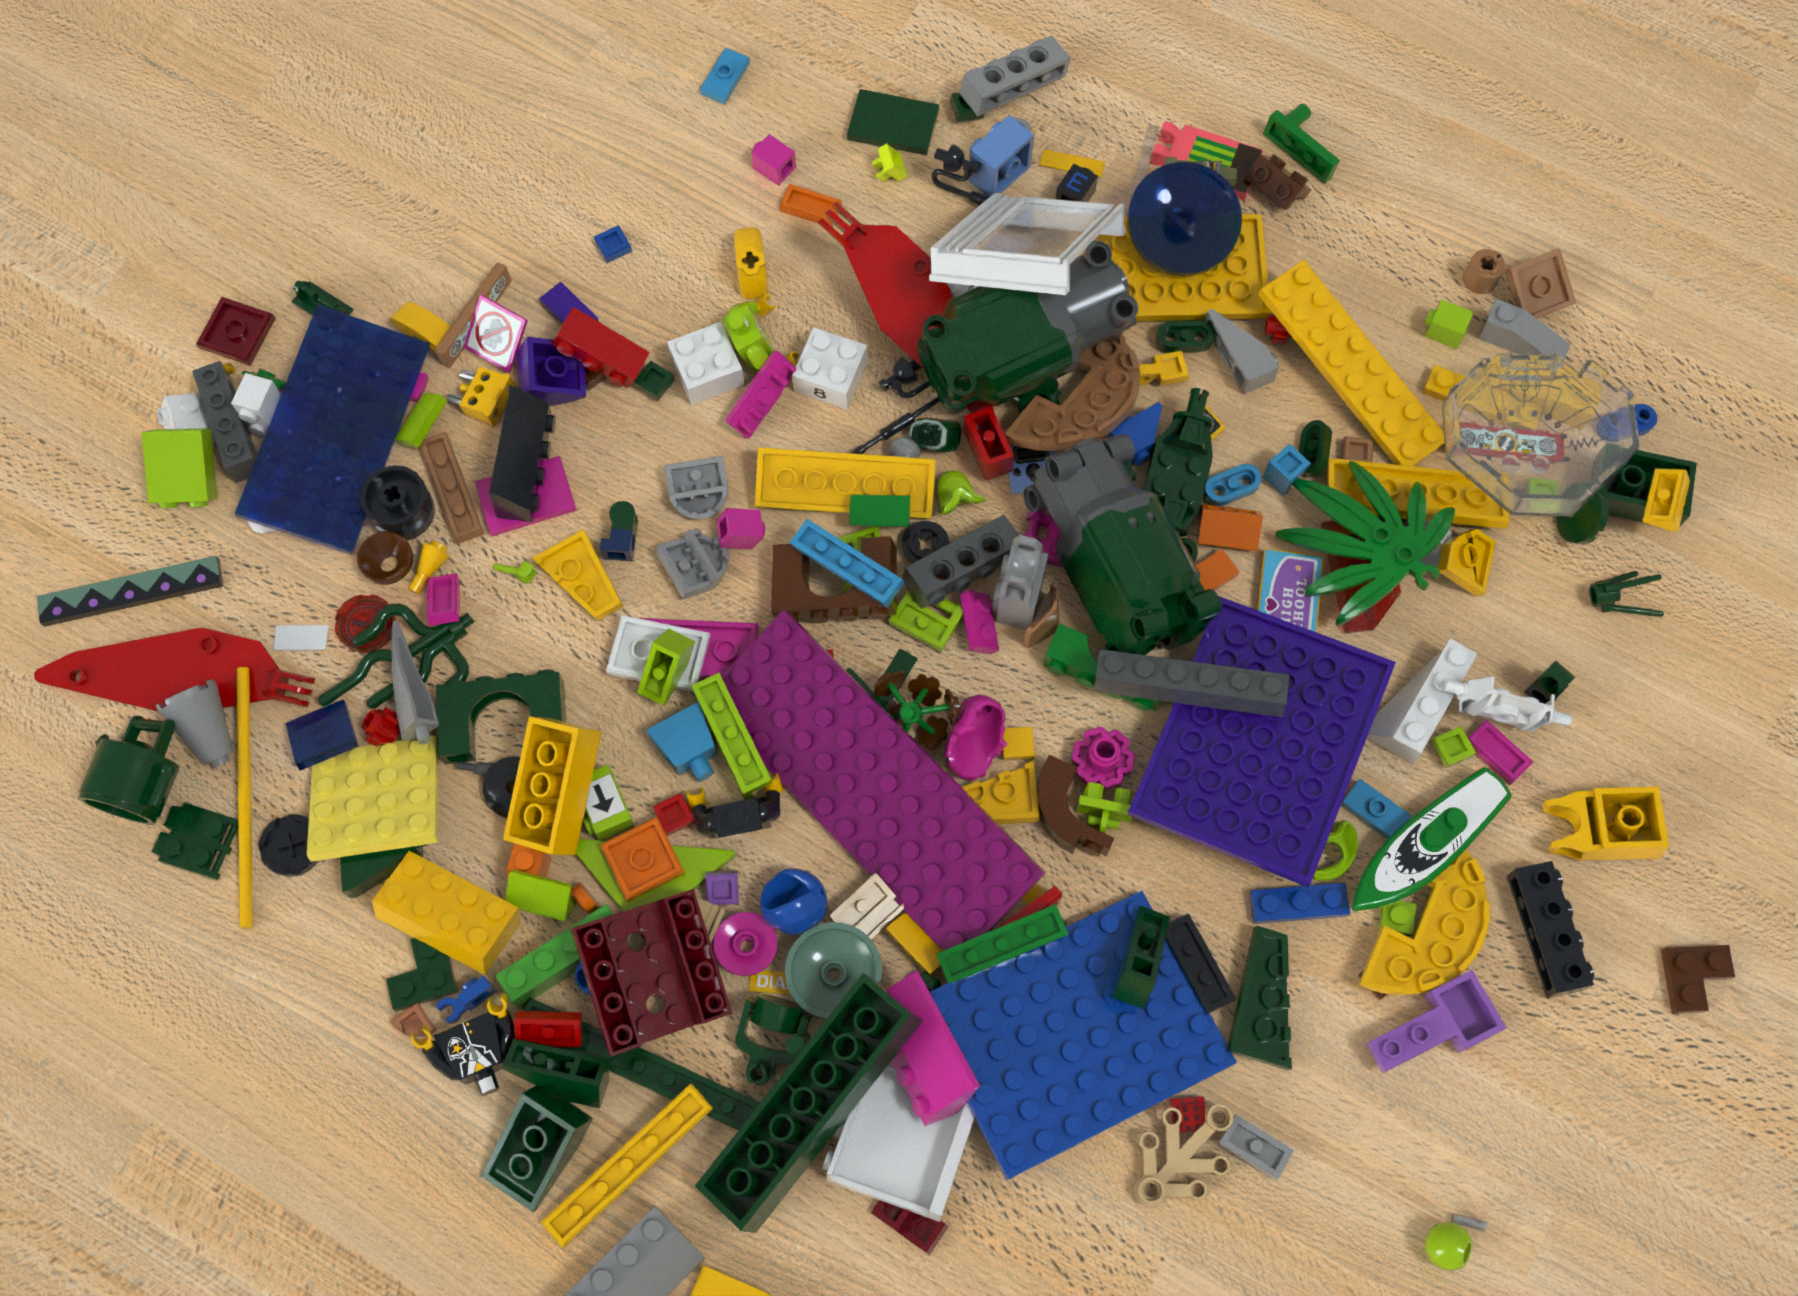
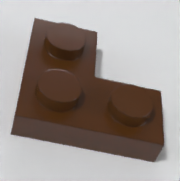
M1729 945L1670 947L1661 950L1672 1014L1705 1013L1709 1011L1704 980H1724L1735 977Z

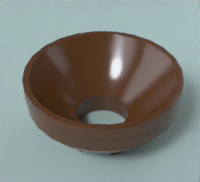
M390 531L379 532L368 537L362 543L357 554V563L362 574L367 579L376 584L390 585L402 580L409 573L413 564V552L408 541L402 535ZM394 557L398 560L396 568L392 571L382 570L381 564L386 558Z

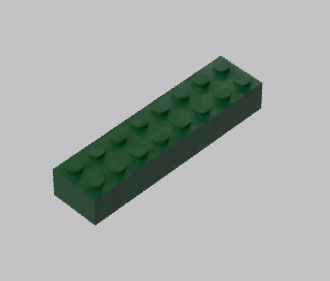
M863 973L696 1183L695 1187L740 1231L756 1233L923 1020L877 980Z

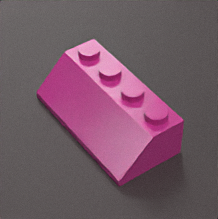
M915 971L887 989L923 1020L891 1063L896 1070L899 1084L905 1088L911 1099L914 1113L921 1118L924 1126H928L957 1114L980 1085L919 972Z

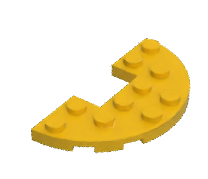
M1467 849L1446 870L1427 884L1432 887V890L1412 939L1385 925L1380 929L1359 980V986L1390 995L1420 994L1434 990L1453 980L1473 962L1485 941L1488 931L1490 901H1487L1484 885L1486 879L1477 859L1472 858Z

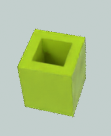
M1440 300L1436 310L1430 308L1424 324L1429 326L1425 337L1457 349L1474 312Z

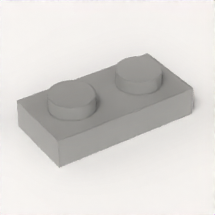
M1237 1114L1234 1115L1231 1127L1225 1130L1218 1142V1145L1274 1180L1279 1178L1294 1151Z

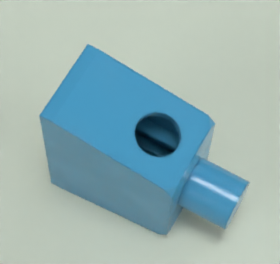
M699 702L646 730L652 744L679 775L692 770L697 781L702 782L714 774L708 760L715 757L717 752Z

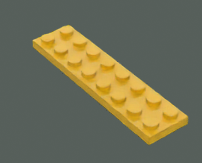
M1304 259L1258 292L1261 299L1395 465L1415 466L1448 441L1447 435Z

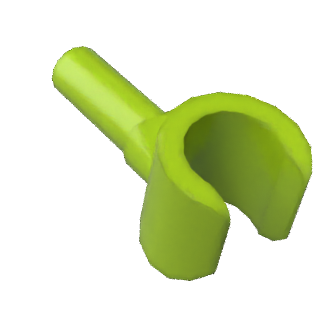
M523 561L519 568L495 563L493 566L494 570L511 574L525 584L529 583L537 573L533 569V565L526 561Z

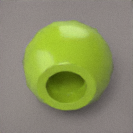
M1442 1222L1430 1229L1425 1239V1251L1431 1262L1441 1269L1454 1271L1462 1269L1467 1264L1473 1241L1467 1230L1460 1225Z

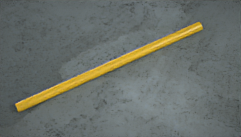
M239 667L236 669L240 929L253 928L249 668Z

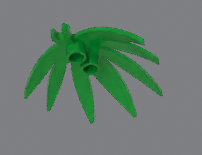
M1349 461L1348 467L1357 484L1384 522L1361 503L1334 488L1299 478L1292 485L1320 511L1365 542L1342 533L1318 528L1278 530L1275 538L1322 553L1371 561L1369 564L1352 565L1333 571L1306 588L1305 596L1311 597L1346 590L1375 579L1358 590L1348 600L1336 618L1335 625L1338 627L1374 606L1409 574L1415 578L1417 587L1424 591L1428 588L1429 583L1423 579V575H1430L1435 580L1439 577L1440 572L1435 566L1425 565L1421 560L1447 534L1455 514L1453 507H1447L1436 513L1430 520L1426 530H1423L1426 519V498L1421 484L1415 482L1408 498V526L1405 527L1393 500L1381 483L1365 468L1354 461Z

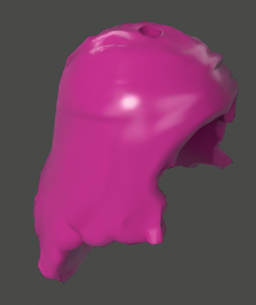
M975 695L964 699L961 703L960 714L956 716V723L952 727L944 752V756L947 759L946 767L956 777L967 779L968 781L984 777L986 770L989 769L992 763V759H995L997 755L1000 756L1001 750L1008 745L1003 739L1006 718L1001 704L989 696Z

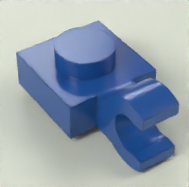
M484 976L479 979L475 977L463 985L461 988L462 992L457 995V999L444 998L437 1003L436 1007L440 1011L448 1006H453L452 1015L445 1019L449 1024L456 1023L466 1011H472L488 999L489 996L497 992L487 978Z

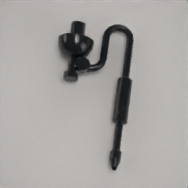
M955 144L951 145L948 151L940 148L936 149L934 158L944 162L943 169H935L932 172V181L936 186L969 199V202L981 205L989 198V196L975 191L969 193L940 182L937 178L939 174L957 181H967L972 173H978L981 163L965 160L964 152ZM963 166L964 176L952 173L960 170Z
M903 357L894 364V375L886 380L882 379L879 381L883 391H887L889 386H891V390L903 398L914 397L931 386L930 382L926 381L911 392L902 391V384L907 385L917 381L915 372L922 368L914 360L908 362ZM938 396L915 412H908L880 430V435L866 444L860 445L852 453L864 454L867 449L882 439L888 440L914 423L917 416L940 402Z

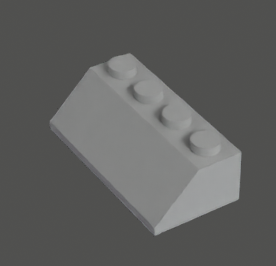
M655 1206L564 1296H668L705 1258L671 1220Z

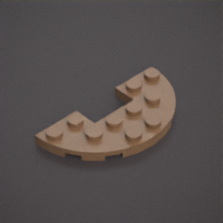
M1121 335L1114 342L1103 341L1085 349L1077 368L1087 372V374L1065 402L1060 406L1036 395L1004 433L1008 443L1033 450L1071 449L1079 442L1088 438L1098 440L1120 425L1132 410L1140 387L1138 359L1135 351L1131 350L1125 342V337Z

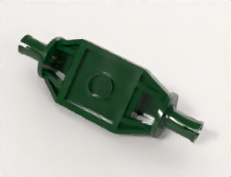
M1192 388L1190 390L1187 410L1175 412L1173 414V422L1154 443L1143 487L1144 490L1153 492L1158 496L1180 537L1187 536L1189 525L1200 513L1205 485L1213 458L1210 429H1212L1214 422L1209 417L1203 415L1209 392L1203 389L1202 394H1199L1201 388ZM1180 426H1182L1180 435L1176 436Z

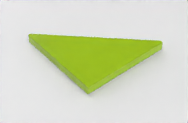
M579 839L576 855L623 912L692 889L695 891L706 882V872L719 871L736 857V853L733 850L672 846L685 874L627 902L600 844L607 841Z

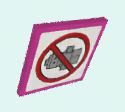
M480 295L464 348L509 373L512 370L528 320L490 298Z

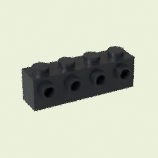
M1552 861L1513 870L1507 875V879L1546 998L1549 999L1584 991L1593 986L1594 971L1583 954V938L1580 932L1575 930L1572 921L1573 909L1567 899L1565 900L1561 888L1563 880L1559 870L1554 868Z

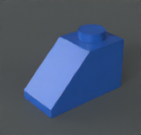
M1160 402L1123 421L1109 433L1108 438L1126 434L1132 439L1135 455L1132 460L1128 461L1131 466L1134 464L1136 466L1142 465L1151 457L1162 410Z

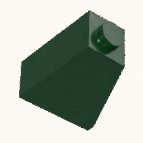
M427 844L340 857L342 892L349 898L359 897L388 879L408 851L424 857L423 846H427Z

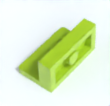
M511 870L509 873L505 901L519 907V910L566 921L575 909L576 899L571 896V884L517 870Z

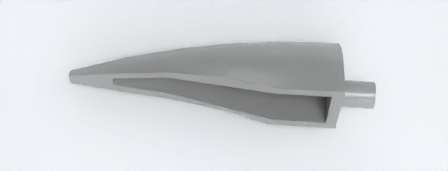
M393 621L391 643L392 678L401 737L403 741L417 738L419 744H427L431 741L429 732L439 726L433 699L415 665L399 622Z

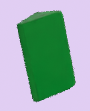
M851 494L849 525L909 527L910 496Z

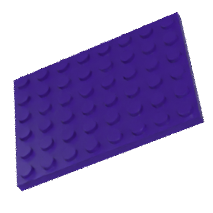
M1220 596L1221 612L1207 626L1192 662L1289 674L1287 704L1283 717L1174 703L1129 808L1128 815L1309 888L1396 662Z

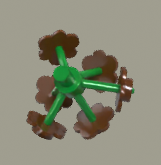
M903 671L887 672L882 675L874 686L876 690L874 694L877 697L882 695L887 697L893 694L899 703L896 704L894 700L886 702L890 709L889 714L908 733L911 724L917 723V733L920 735L918 743L926 745L929 749H936L940 741H944L948 736V733L945 731L948 727V722L944 718L937 719L935 716H930L927 722L922 719L923 714L946 711L951 725H955V717L960 714L961 706L958 697L953 696L949 689H945V704L933 706L936 700L942 697V692L939 690L940 682L935 677L927 678L926 675L919 674L916 679H912L908 683V689L913 693L912 699L914 702L907 703L897 690L903 684L902 679L905 675ZM922 702V704L927 707L922 708L920 706V703Z

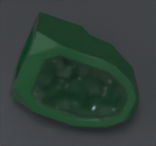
M920 418L909 427V437L918 444L919 448L950 452L956 451L961 441L962 428L958 421Z

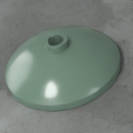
M823 923L804 932L792 945L785 964L786 984L794 1001L810 1015L825 1020L863 973L874 978L880 984L882 979L881 958L873 941L858 928L844 923ZM838 970L841 974L839 979L831 980L828 977L830 971Z

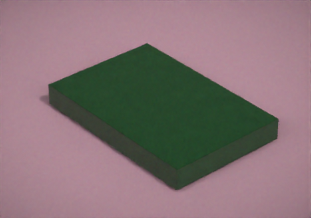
M860 89L848 128L847 140L876 146H883L887 143L896 150L927 155L940 104Z

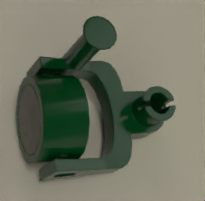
M758 994L757 998L749 997L745 1000L735 1044L741 1051L751 1055L746 1070V1077L750 1083L755 1085L767 1083L772 1079L777 1063L791 1064L810 1041L811 1035L807 1030L812 1016L807 1014L802 1016L804 1009L798 1006L797 1003L766 994ZM749 1021L760 1027L772 1031L797 1035L791 1036L787 1040V1051L767 1048L756 1043L747 1035L746 1030ZM758 1066H760L763 1076L757 1075L755 1070Z

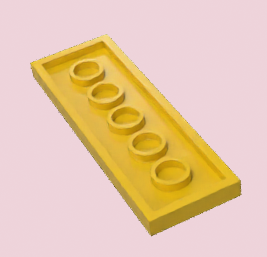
M758 447L755 507L850 513L851 494L910 496V517L932 519L936 459Z
M1329 458L1326 467V486L1350 496L1376 516H1379V514L1372 507L1348 467L1349 461H1354L1365 468L1381 483L1393 500L1402 519H1407V504L1412 486L1415 482H1419L1426 498L1425 521H1430L1442 509L1453 507L1455 514L1452 524L1507 529L1510 522L1505 475Z

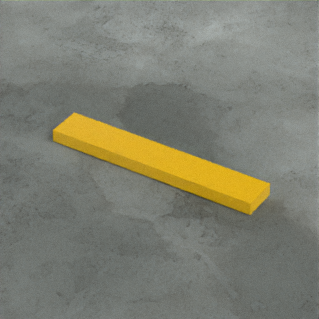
M692 1083L688 1085L541 1221V1224L561 1248L566 1247L714 1109Z

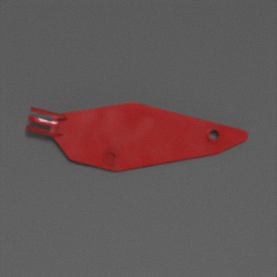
M836 201L833 207L851 225L846 224L830 209L825 213L826 217L843 234L841 235L823 218L817 223L844 247L880 330L924 369L916 351L918 340L926 319L932 315L942 316L948 299L953 297L947 283L929 280V275L932 273L931 257L897 226L861 224ZM931 326L927 330H931L937 326ZM975 400L968 403L966 408L971 413H974L992 405Z
M202 627L76 651L37 669L34 673V678L39 683L158 711L156 708L157 704L164 703L166 705L164 700L196 685L200 687L204 684L208 687L206 681L214 679L217 683L223 708L237 706L236 669L239 667L249 668L250 703L273 699L308 708L310 702L284 695L286 690L309 696L313 692L311 689L288 684L289 678L315 684L316 680L313 677L280 670L261 641ZM80 672L81 678L77 681L76 676Z

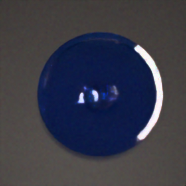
M1192 162L1170 163L1149 173L1134 191L1127 211L1128 233L1138 254L1157 270L1175 276L1199 275L1217 267L1234 248L1242 227L1241 206L1232 186L1215 170Z

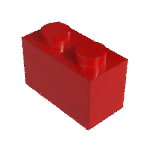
M992 406L965 415L963 432L985 481L1013 471L1014 454Z

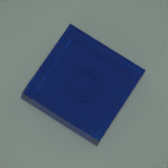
M344 699L286 723L294 761L299 771L359 746L350 712Z

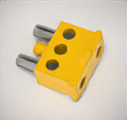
M480 366L476 373L462 369L459 374L460 378L471 383L470 385L466 383L461 384L460 392L465 394L464 397L449 393L447 402L460 406L465 416L487 422L491 427L497 425L507 405L510 386H515L514 381L509 373L502 374Z

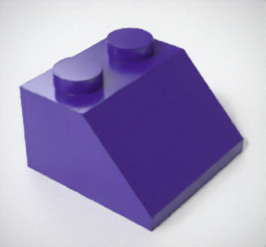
M526 337L517 352L519 388L549 403L550 406L585 398L586 383L583 362L573 356L567 357L561 354L557 347L551 344L553 339Z

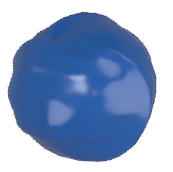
M789 868L778 872L764 886L759 901L761 914L766 923L787 935L800 934L817 926L824 918L828 907L827 893L821 881L812 873L797 868Z

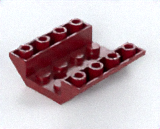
M694 889L570 928L609 1057L685 1028L733 1014ZM631 933H636L642 938L643 944L638 951L631 950L627 945V939ZM651 995L659 997L662 1002L661 1009L656 1014L649 1012L646 1006L647 999Z

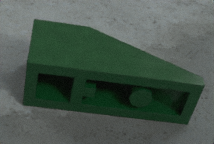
M1139 906L1117 974L1112 998L1141 1009L1144 1008L1156 984L1170 916Z
M514 1038L503 1063L504 1070L568 1102L600 1108L609 1083V1059Z

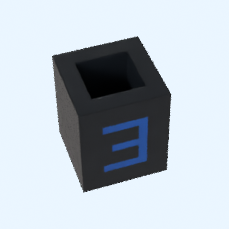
M1073 164L1058 185L1055 199L1089 202L1096 191L1098 176L1088 168Z

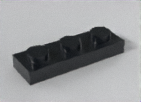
M1189 913L1168 923L1165 938L1206 1013H1212L1235 1001L1234 993Z

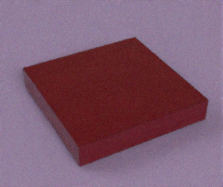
M221 297L196 345L199 349L251 366L276 318L272 313Z

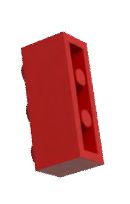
M575 307L568 313L551 343L557 347L561 354L567 357L573 356L583 362V366L588 370L600 372L607 376L612 384L618 387L624 386L625 388H628L635 381L650 353Z

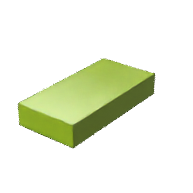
M423 392L394 440L402 446L420 447L448 400L441 394Z

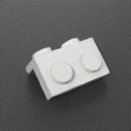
M199 393L164 396L161 408L157 410L158 422L165 429L211 428ZM211 429L212 444L215 447L216 441Z

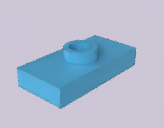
M725 48L701 86V95L726 104L748 68L750 58Z
M1362 779L1357 781L1341 803L1342 807L1387 839L1412 816Z

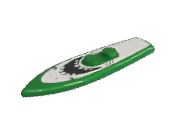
M1483 767L1439 796L1406 821L1384 842L1367 865L1357 886L1352 910H1368L1395 903L1414 894L1446 870L1482 833L1511 799L1512 794L1503 780L1491 770Z

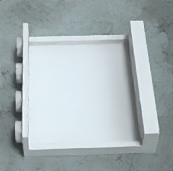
M890 1062L835 1132L834 1137L839 1139L835 1151H828L823 1165V1169L828 1171L826 1181L940 1222L975 1116L966 1102L957 1114L924 1126L921 1118L914 1113L911 1099L905 1088L899 1084L896 1070Z

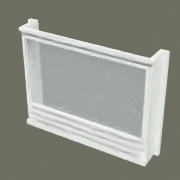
M994 193L931 247L932 273L929 275V280L1066 295L1070 291V264L1099 234L1123 236L1126 233V227H1124V204L1120 203L1115 207V204L1024 196L1017 199V196L1008 198V195L1002 197V193Z

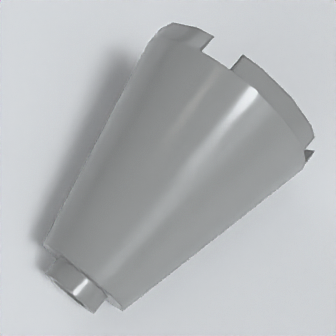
M211 679L206 681L208 687L205 684L200 687L198 685L164 700L166 705L164 703L157 704L156 708L165 720L169 719L175 722L176 727L174 731L204 766L210 763L212 768H215L230 761L228 754L233 752L218 686L216 681Z

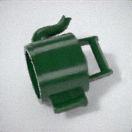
M133 716L121 741L110 740L106 734L100 736L95 741L97 749L78 791L79 796L77 799L88 806L108 814L142 824L155 825L161 816L180 769L179 765L165 758L176 727L175 722L169 719L158 721L143 719L141 716ZM140 731L159 733L154 747L147 743L136 741Z

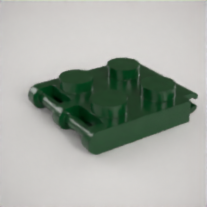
M184 803L182 808L172 806L163 825L172 831L170 834L160 832L152 853L160 856L158 861L163 864L218 881L220 878L218 872L226 854L230 855L232 850L230 845L238 829V819ZM230 825V826H231V829H230V831H229V833H228V835H227V838H226V840H225V842H224V845H223V844H221V842H222V840H223V838H224V835H225V833H226V831H227V829H228V826ZM218 851L220 852V854L216 860V863L212 871H210L209 869Z

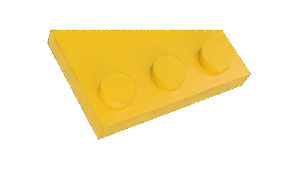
M584 529L532 558L596 620L599 621L624 607Z
M1034 761L1024 764V767L1011 772L1007 770L997 774L995 778L984 782L976 781L962 787L998 824L1039 822Z

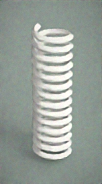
M1454 1214V1221L1451 1218L1452 1223L1469 1228H1476L1481 1231H1485L1487 1228V1221L1475 1220L1473 1218L1468 1219L1466 1216Z

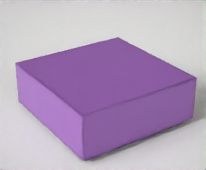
M738 870L706 872L707 901L715 905L739 904Z

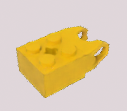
M1659 786L1594 788L1593 791H1576L1561 798L1546 800L1542 805L1543 813L1564 818L1570 822L1574 829V835L1551 841L1550 846H1548L1549 854L1562 855L1577 861L1660 859L1669 847Z

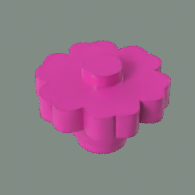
M1096 727L1094 730L1085 731L1083 740L1075 742L1071 757V763L1078 767L1076 772L1077 778L1083 781L1085 785L1088 782L1101 784L1104 786L1103 790L1119 787L1122 784L1123 776H1129L1133 770L1135 754L1128 750L1130 740L1122 736L1119 730H1112L1107 733L1105 728Z

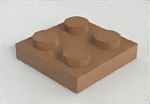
M1554 249L1505 269L1515 305L1526 310L1536 319L1576 304L1560 249Z

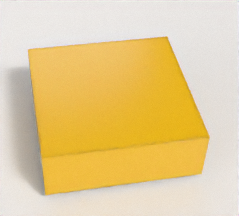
M1032 727L1005 728L1003 739L1008 745L1002 750L1003 761L1034 759Z

